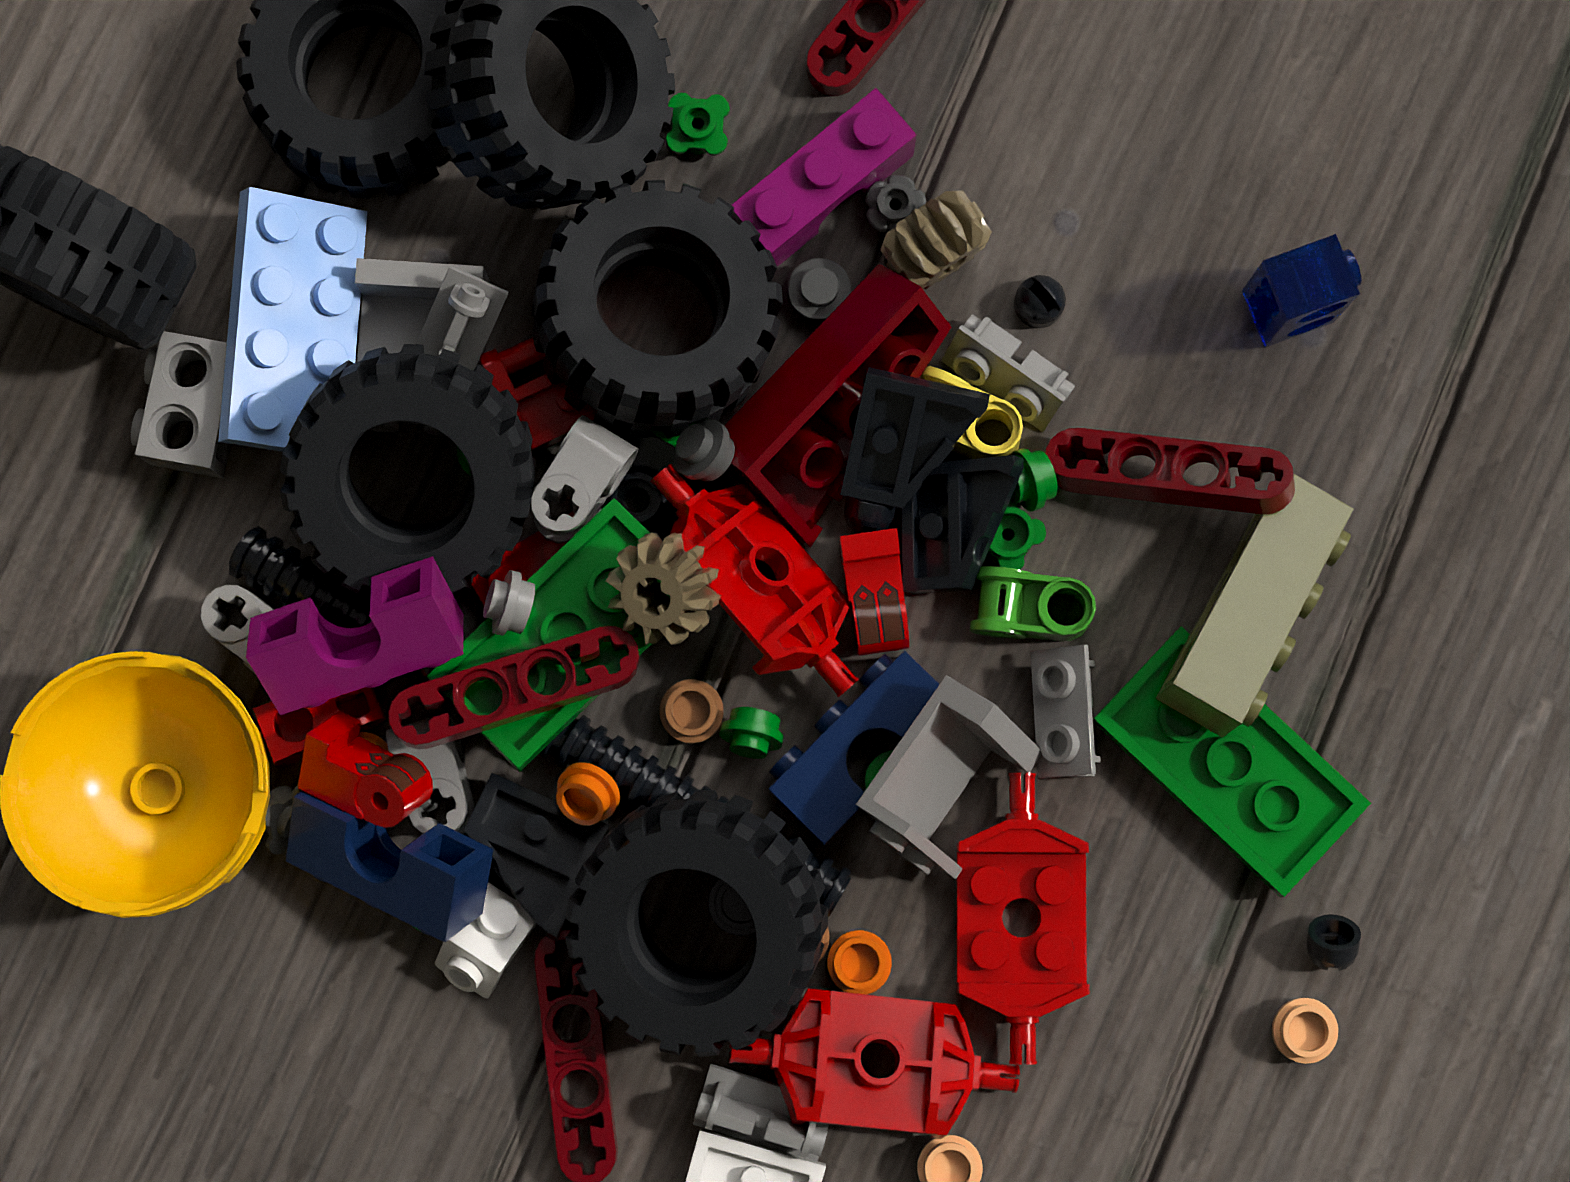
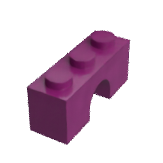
M875 88L732 204L735 208L731 218L739 225L745 220H749L761 234L756 245L757 251L770 250L778 267L819 233L820 224L841 202L860 189L867 194L868 189L876 181L885 180L912 158L917 134L880 91Z
M433 556L371 577L369 616L372 622L356 628H344L333 625L322 617L311 597L250 618L246 659L280 715L304 707L314 708L324 704L331 698L364 687L374 688L386 683L391 678L425 667H438L452 658L463 655L464 614Z

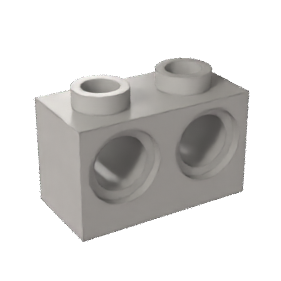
M163 332L158 348L152 347L149 350L145 362L144 380L147 385H150L145 409L139 408L136 411L131 427V443L133 446H137L136 456L151 466L224 479L231 444L218 442L227 342ZM193 361H206L207 371L204 379L193 387H182L180 375L183 368ZM181 421H191L194 431L189 443L179 449H169L167 436L170 429Z

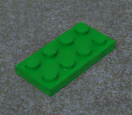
M613 498L527 580L535 584V595L527 624L521 634L507 631L504 636L492 633V619L487 618L464 640L463 655L452 658L443 665L436 667L427 675L428 681L604 626L623 628L624 620L628 617L625 609L607 608L610 599L621 592L607 583L606 579L609 572L620 567L616 559L618 553L628 545L637 546L638 540L650 532ZM641 625L632 631H627L633 636L638 645L639 656L651 645V643L645 645L643 627ZM604 642L599 645L600 656L581 663L580 650L568 652L567 654L575 665L577 686L590 683L585 676L584 669L605 665L609 674L619 672L620 660L625 656H629L626 649L615 651L611 642ZM551 660L540 661L530 669L527 677L528 684L538 694L552 695L563 687L566 673L557 662ZM480 680L471 684L466 690L464 701L467 709L472 713L489 715L501 705L503 695L500 687L494 682ZM453 689L441 692L454 706ZM599 695L480 733L520 772Z
M1180 626L1093 718V723L1279 897H1285L1365 811L1371 802L1266 704H1264L1259 715L1249 727L1241 724L1222 738L1155 699L1190 635Z

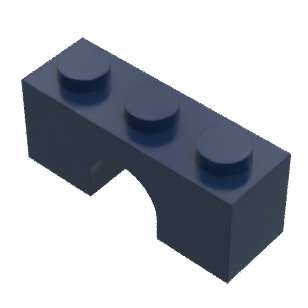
M905 650L894 662L886 654L881 656L859 679V682L866 690L849 707L841 699L838 700L813 726L822 735L804 753L794 745L769 771L777 780L768 789L769 793L823 846L860 809L856 803L864 791L852 780L846 766V755L851 744L859 737L874 732L888 734L900 742L940 685Z
M302 791L293 798L286 862L312 874L320 881L327 882L365 901L369 906L380 909L418 928L419 931L426 935L447 942L483 914L494 849L441 823H438L409 845L400 849L391 840L386 828L374 825L364 819L361 820Z

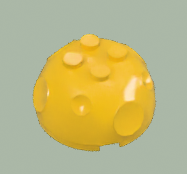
M129 651L111 653L79 663L64 671L44 686L25 707L10 732L14 735L3 775H0V809L8 838L24 866L37 881L61 899L82 909L120 918L156 916L186 907L222 884L229 883L250 859L266 829L265 817L270 799V772L261 733L242 701L223 682L198 663L183 657L161 655L152 652Z

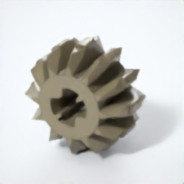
M963 190L945 191L937 198L930 199L920 208L913 210L905 219L899 221L894 229L886 233L880 250L887 259L888 263L886 265L890 270L921 286L922 289H928L936 282H941L951 273L958 271L966 262L974 259V255L985 248L992 231L983 220L986 217L975 201L971 203Z
M648 533L638 540L637 546L628 545L618 553L616 559L620 567L609 572L606 582L621 593L610 599L607 608L625 609L628 617L624 620L622 631H632L641 625L643 627L645 645L649 643L655 644L663 636L672 645L679 644L688 638L689 631L698 633L708 625L710 617L706 610H711L717 606L721 595L706 586L718 577L719 569L711 567L702 569L698 562L703 557L705 546L696 545L685 552L682 533H671L663 541L657 533Z

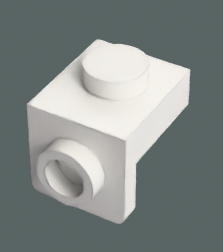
M488 882L483 914L447 942H443L435 965L443 971L445 977L457 988L467 992L474 991L484 998H489L496 988L502 973L531 934L536 923L517 900Z

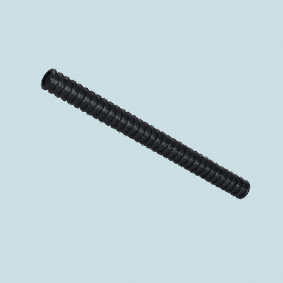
M260 526L249 530L234 549L229 561V574L236 579L245 576L246 584L254 589L260 585L263 586V594L271 599L277 595L280 596L281 605L286 606L311 597L322 617L333 625L344 628H356L372 622L369 616V591L362 586L358 594L341 586L344 575L338 579L335 578V571L332 568L324 574L311 561V556H307L304 559L300 558L301 551L294 546L287 549L283 548L284 541L277 536L270 539L266 538L267 531ZM425 667L403 674V676L409 678L414 674L418 677L417 684L428 681L427 675L436 667ZM585 715L579 719L575 718L538 754L543 758H546L549 754L556 757L555 764L561 768L566 764L571 765L579 762L590 763L600 767L614 779L619 788L620 795L626 798L624 805L629 808H633L635 804L650 807L660 796L678 792L683 799H689L696 790H699L693 786L694 779L687 775L682 780L675 776L677 769L671 765L666 770L658 766L660 759L654 755L646 759L641 756L643 750L636 745L632 749L625 747V739L617 735L612 739L607 736L608 729L600 725L597 729L589 726L591 719ZM703 786L701 790L711 789L707 786ZM724 796L717 800L718 802L729 803V799ZM791 836L788 841H793L795 837ZM809 846L808 849L811 853L805 864L809 871L820 870L825 890L820 897V904L828 907V916L830 917L851 880V877H849L851 870L843 867L841 871L833 868L832 864L834 861L831 858L825 857L821 861L814 856L816 850Z

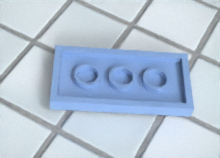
M253 187L240 191L218 442L283 452L288 444L289 433L297 417L319 383L324 384L329 379L333 370L346 361L350 360L355 363L361 292L355 284L357 258L364 259L367 211Z

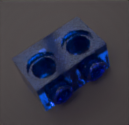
M1334 234L1263 260L1242 289V293L1263 346L1266 348L1334 323L1360 294L1357 286L1361 285L1362 277L1354 254L1349 249L1342 250L1337 235Z

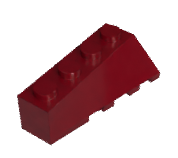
M878 264L724 425L735 445L734 457L727 470L740 484L751 488L770 511L810 548L823 529L817 525V522L833 498L840 502L844 496L840 495L868 367L920 378L952 328L922 287Z

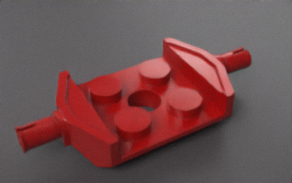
M672 464L661 470L650 482L677 509L675 514L679 519L674 523L671 533H682L685 552L696 545L705 546L703 557L698 561L702 569L707 567L719 569L718 577L706 586L721 595L719 599L721 607L764 655L752 667L758 675L799 669L805 664L810 669L814 666L819 675L839 698L859 680L832 651L839 644L835 638L849 609L848 599L751 488L739 484L710 493L704 488L695 494L692 488L673 468ZM755 560H762L767 563L774 571L776 581L762 575L756 566Z
M1008 773L1010 813L1005 814V821L957 842V864L963 868L957 877V993L1005 1015V1022L1011 1023L1009 1064L1022 1065V1044H1024V1064L1035 1065L1037 1064L1035 1023H1039V1017L1090 994V984H1087L1086 853H1089V843L1039 820V814L1034 813L1036 773L1023 774V793L1021 792V773ZM1019 898L1031 902L1037 909L1039 916L1037 927L1025 937H1017L1009 933L1002 919L1003 911L1007 904Z
M808 988L780 1035L774 1034L772 1040L757 1038L754 1043L741 1048L742 1050H736L731 1045L729 1047L731 1048L729 1063L769 1065V1069L774 1070L793 1124L803 1125L805 1122L929 1134L931 1138L942 1139L947 1136L956 1122L971 1091H977L979 1088L1017 1093L1020 1080L1011 1079L1020 1075L1019 1065L981 1063V1056L974 1054L964 1018L956 1004ZM881 1043L892 1051L895 1057V1069L891 1076L878 1079L865 1072L861 1064V1052L867 1044Z

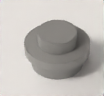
M509 570L504 581L494 579L489 587L484 604L483 617L492 619V633L504 636L507 631L521 634L527 624L534 601L535 584L522 580L520 572Z

